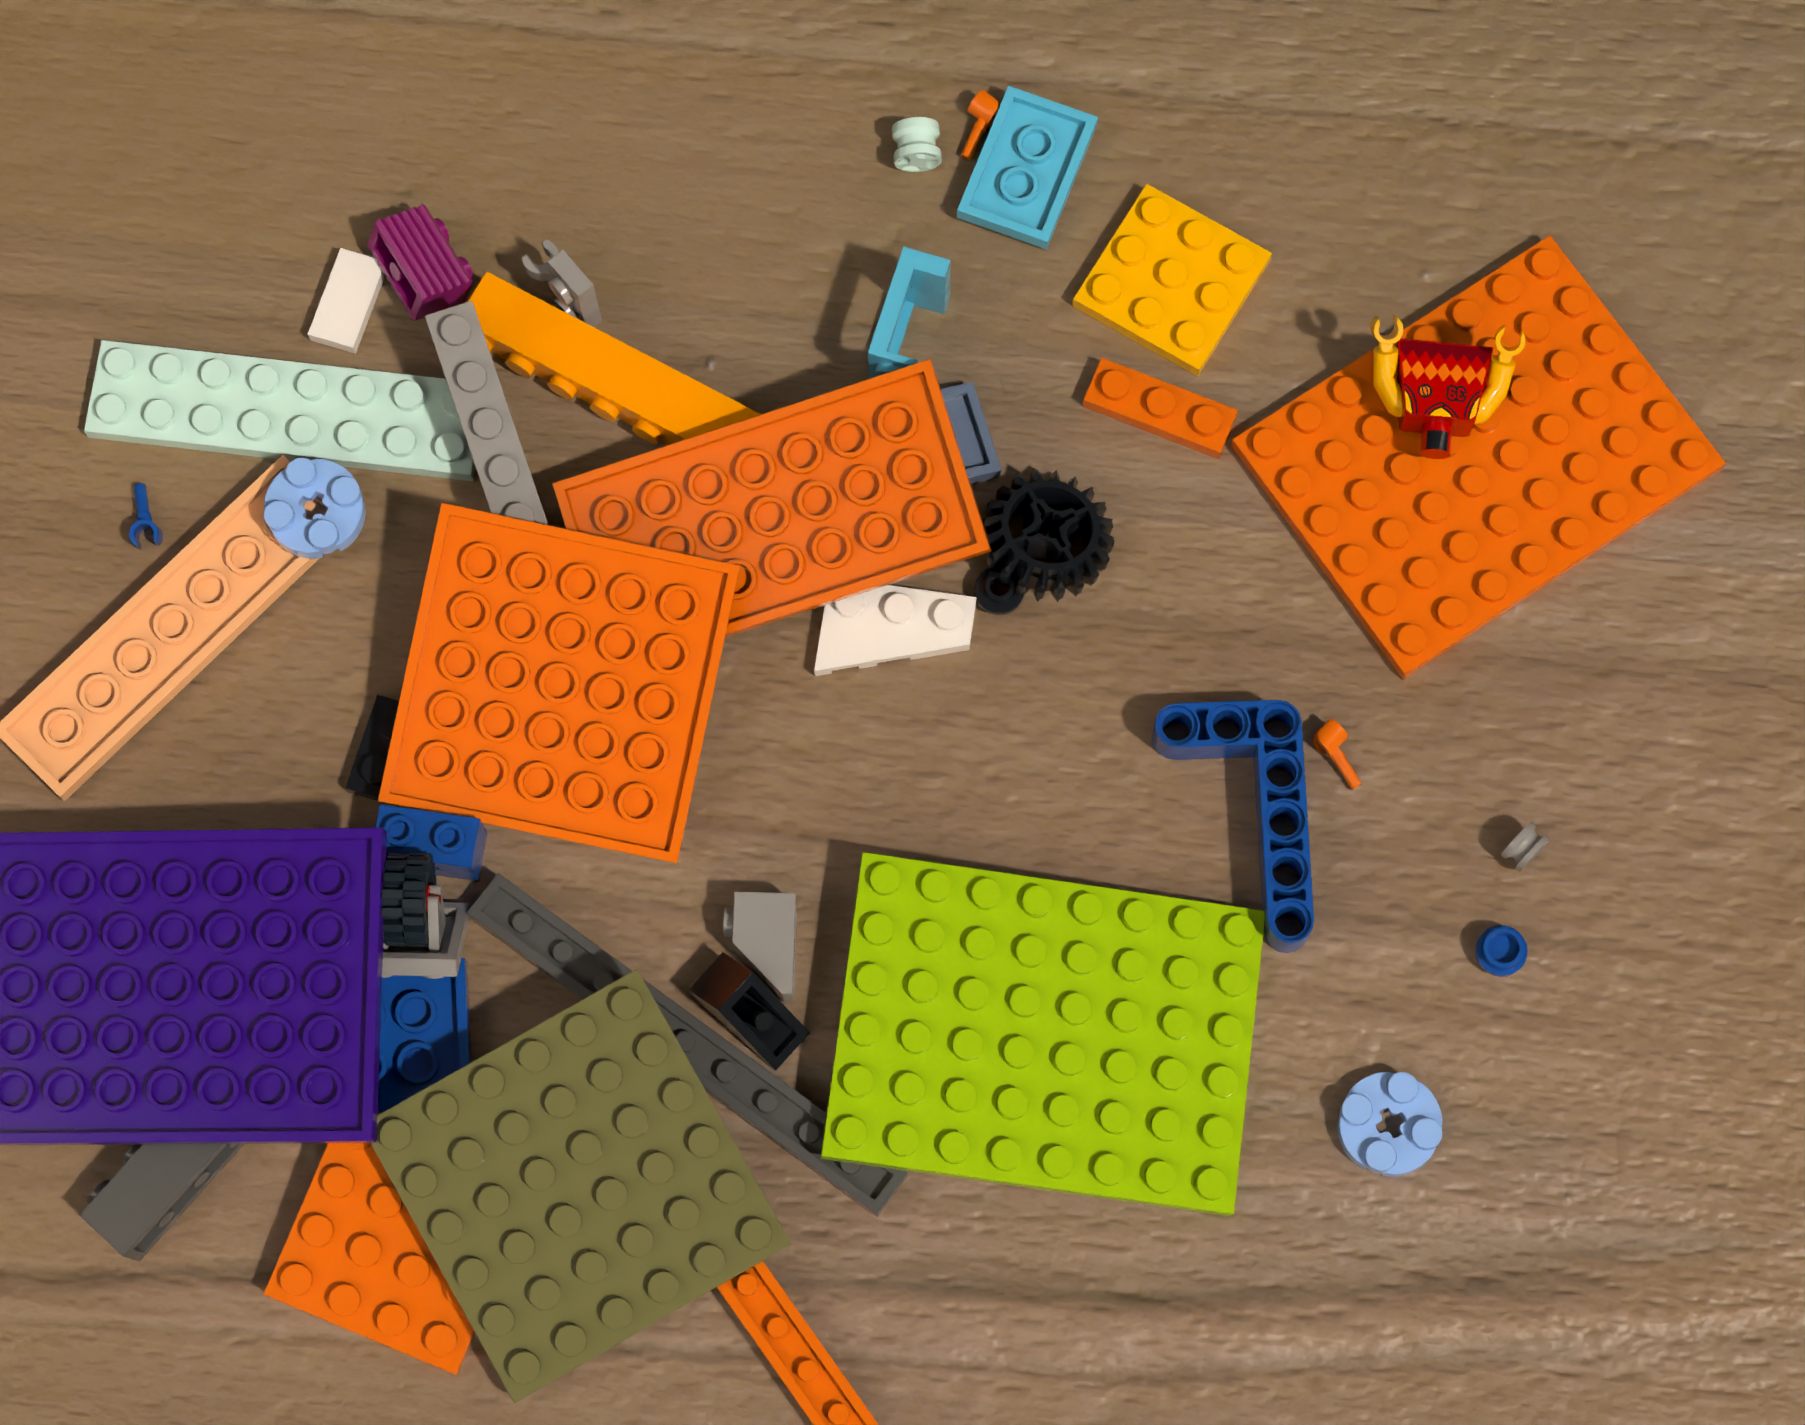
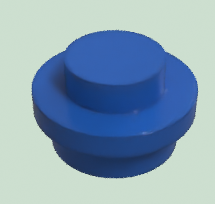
M1497 925L1485 930L1479 937L1475 947L1476 959L1479 965L1487 973L1498 977L1510 976L1519 971L1526 961L1528 952L1523 936L1514 928L1505 925Z

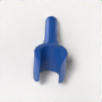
M143 483L134 485L137 521L129 530L130 540L137 548L141 549L139 535L144 529L151 528L154 531V542L159 546L163 541V533L152 522L146 485Z

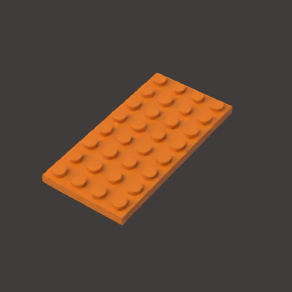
M931 359L552 483L566 529L739 565L740 570L726 637L992 551Z

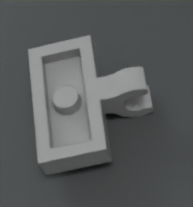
M545 240L542 242L543 250L550 257L545 264L537 265L527 255L522 257L525 271L531 278L538 281H549L548 284L557 297L553 300L556 308L593 327L602 322L594 284L563 249L558 252L555 244Z

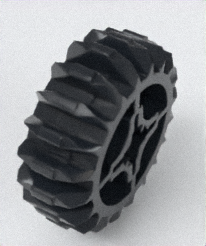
M1036 470L1034 473H1031L1029 483L1017 475L1012 480L1010 488L1002 485L997 490L996 500L991 499L988 502L984 512L986 517L982 519L992 550L988 552L990 554L987 561L988 570L1002 569L999 576L1001 585L1009 582L1011 579L1018 582L1016 586L1017 595L1025 592L1026 587L1034 589V596L1037 602L1043 599L1045 591H1050L1058 602L1063 598L1066 589L1076 597L1082 592L1084 584L1092 586L1099 577L1098 571L1102 572L1106 569L1110 560L1108 553H1111L1114 546V537L1110 536L1113 529V519L1104 517L1107 509L1105 502L1091 503L1094 496L1093 487L1082 492L1076 489L1078 485L1076 476L1071 478L1068 484L1059 482L1060 477L1057 470L1051 473L1049 480H1043L1038 470ZM1021 513L1025 520L1023 524L1024 529L1019 537L1013 539L1009 530V522ZM1080 532L1084 540L1085 550L1073 558L1070 553L1072 546L1070 542L1073 535Z

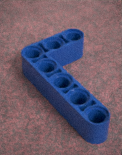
M1282 700L1194 702L1167 705L1158 713L1152 735L1154 748L1163 757L1173 760L1253 757L1261 900L1265 917L1264 936L1270 947L1278 952L1291 953L1299 950L1306 943L1314 924L1302 720L1299 711L1294 705ZM1272 719L1281 720L1287 725L1290 733L1285 737H1273L1267 733L1263 724ZM1221 721H1229L1238 728L1239 735L1233 739H1223L1215 733L1213 725ZM1173 722L1180 723L1186 727L1189 736L1180 741L1171 740L1163 733V727ZM1273 768H1283L1289 772L1293 782L1284 787L1276 786L1269 781L1266 772ZM1274 817H1286L1292 821L1296 832L1289 836H1280L1271 829L1269 821ZM1282 865L1289 866L1297 873L1299 882L1291 886L1281 885L1274 879L1272 870ZM1283 915L1293 916L1300 922L1302 932L1295 936H1286L1277 929L1275 919Z

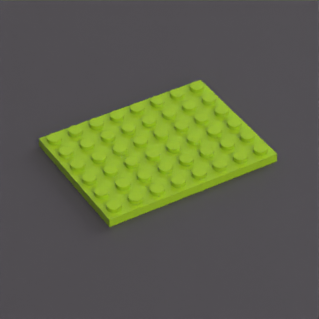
M863 852L860 861L820 1159L1231 1217L1234 1215L1265 924L1264 910Z

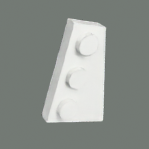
M886 585L825 605L814 675L832 674L834 670L859 666V669L877 666V663L904 658L914 660L970 650L977 598Z

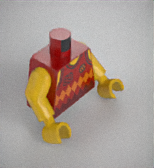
M1396 315L1393 316V331L1385 336L1380 335V321L1375 316L1370 322V331L1379 341V345L1373 350V385L1388 413L1398 417L1400 430L1422 433L1420 453L1423 457L1430 459L1448 458L1451 452V437L1469 436L1474 424L1486 422L1505 399L1516 365L1512 358L1514 355L1519 354L1525 346L1524 331L1521 330L1520 340L1517 345L1506 347L1501 343L1505 325L1498 328L1495 334V344L1499 352L1498 355L1492 356L1493 347L1400 339L1403 335V324Z

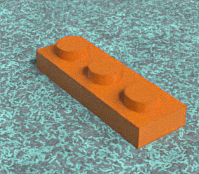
M1102 357L1083 399V407L1217 459L1221 456L1238 414L1237 409Z

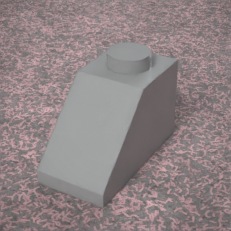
M734 892V907L724 908V937H732L735 953L784 1004H794L798 908L796 893Z

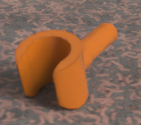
M985 90L978 92L968 107V112L978 120L974 124L960 155L967 160L972 159L983 133L986 132L988 127L992 126L999 109L998 100Z
M1330 719L1314 733L1312 739L1313 746L1322 755L1330 757L1350 789L1353 790L1362 783L1346 759V755L1339 749L1349 736L1337 721Z

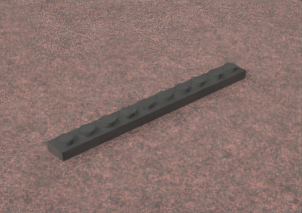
M497 873L467 912L472 920L581 1000L632 972L624 964L499 873ZM644 980L706 1092L878 1217L908 1177V1172L820 1159L826 1112Z

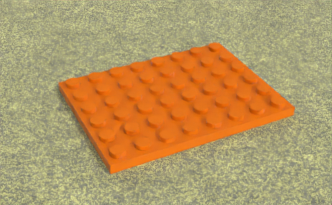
M1550 235L1403 329V335L1400 339L1493 347L1492 356L1498 355L1499 352L1495 344V334L1498 328L1505 325L1501 343L1506 347L1517 345L1520 340L1521 330L1524 331L1525 346L1519 354L1514 355L1512 358L1516 365L1505 399L1486 422L1474 424L1469 436L1451 437V452L1448 458L1430 459L1423 457L1420 453L1422 433L1400 430L1398 417L1388 413L1373 385L1374 349L1232 439L1231 447L1402 680L1721 471L1726 464Z

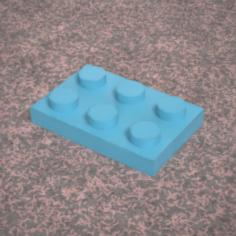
M1008 86L958 206L957 218L1047 250L1097 128L1098 117Z

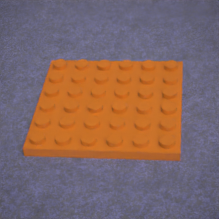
M441 503L378 801L418 810L479 818L485 824L678 863L740 566Z

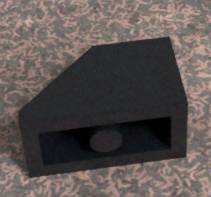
M724 952L688 989L724 1027L775 1071L810 1034L753 971Z

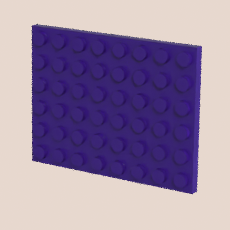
M383 828L0 833V1145L377 1143L384 917L381 916V907L383 906L382 889H384L383 873L385 872L387 831Z

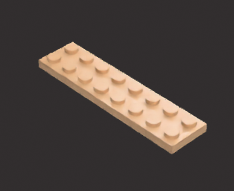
M284 455L273 463L0 721V739L64 802L320 559H306L286 551L279 545L264 520L266 492L274 478L286 469L290 463ZM321 498L307 501L303 506L307 511L306 519L312 520L315 514L324 515L327 512Z

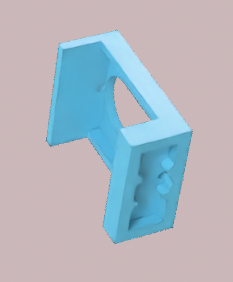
M903 246L868 350L869 379L918 363L916 359L898 354L914 306L945 314L950 299L951 260Z

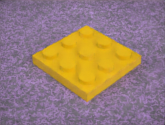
M1146 184L1073 298L1072 306L1198 377L1270 263L1272 253Z

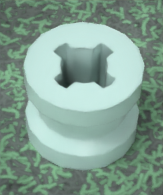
M911 117L899 120L893 124L891 128L892 138L898 146L893 155L896 168L907 172H920L934 169L941 164V150L936 146V140L940 135V128L936 120L927 117Z

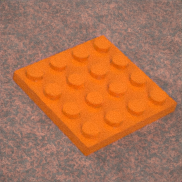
M328 1143L263 1295L458 1375L476 1333L371 1143Z

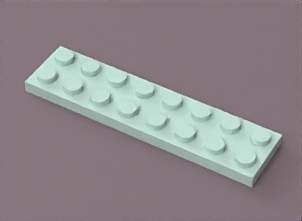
M101 340L84 428L88 438L279 459L284 455L289 461L302 457L309 460L325 459L343 467L474 481L476 467L447 381L444 378Z

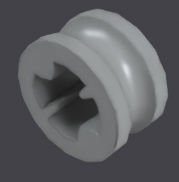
M1530 822L1501 853L1504 859L1512 858L1515 860V869L1519 872L1550 841L1547 835L1539 836L1536 833V825L1533 822Z

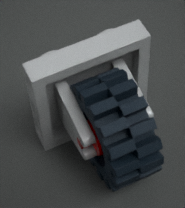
M389 853L387 855L385 872L383 873L384 889H382L383 906L381 907V916L384 917L382 978L397 975L439 979L443 977H457L470 922V917L467 914L469 903L443 901L442 885H436V875H434L435 863H433L434 857L431 853Z

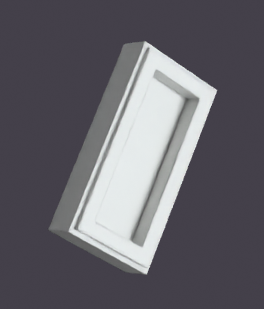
M340 248L308 331V337L311 341L356 354L386 275L383 274L382 267L378 266L377 259Z

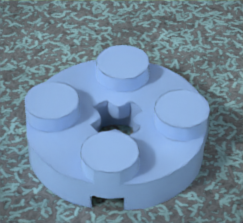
M302 457L291 461L287 468L281 471L271 482L264 500V520L279 545L289 553L306 559L323 558V554L332 553L337 549L340 552L349 547L360 534L366 517L365 503L357 481L343 466L325 459L309 460ZM315 498H321L327 512L324 515L315 514L312 520L306 519L307 511L303 507L305 503L313 501Z
M1406 1072L1375 1073L1356 1083L1341 1105L1337 1124L1339 1141L1350 1160L1362 1169H1368L1373 1173L1382 1174V1176L1387 1177L1404 1176L1416 1171L1431 1158L1442 1139V1113L1431 1091L1424 1084L1417 1081L1413 1075ZM1389 1111L1392 1116L1399 1115L1402 1118L1403 1123L1398 1127L1400 1136L1393 1138L1388 1131L1379 1133L1376 1125L1382 1121L1381 1112Z

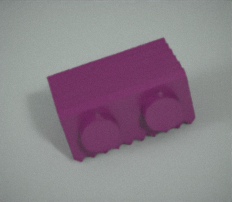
M424 204L417 208L413 207L409 211L404 210L402 213H396L393 216L388 215L385 219L380 218L374 223L367 243L368 249L372 251L373 258L377 259L378 266L382 267V272L386 274L387 281L391 282L392 289L396 290L397 297L401 298V303L405 305L406 312L410 313L411 320L416 321L424 318L426 315L465 303L473 283L471 267L464 257L456 256L449 244V235L445 224L439 218L433 219Z

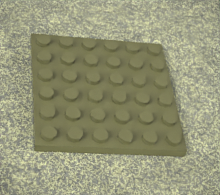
M638 969L377 1115V1143H371L514 1403L791 1245L788 1236Z

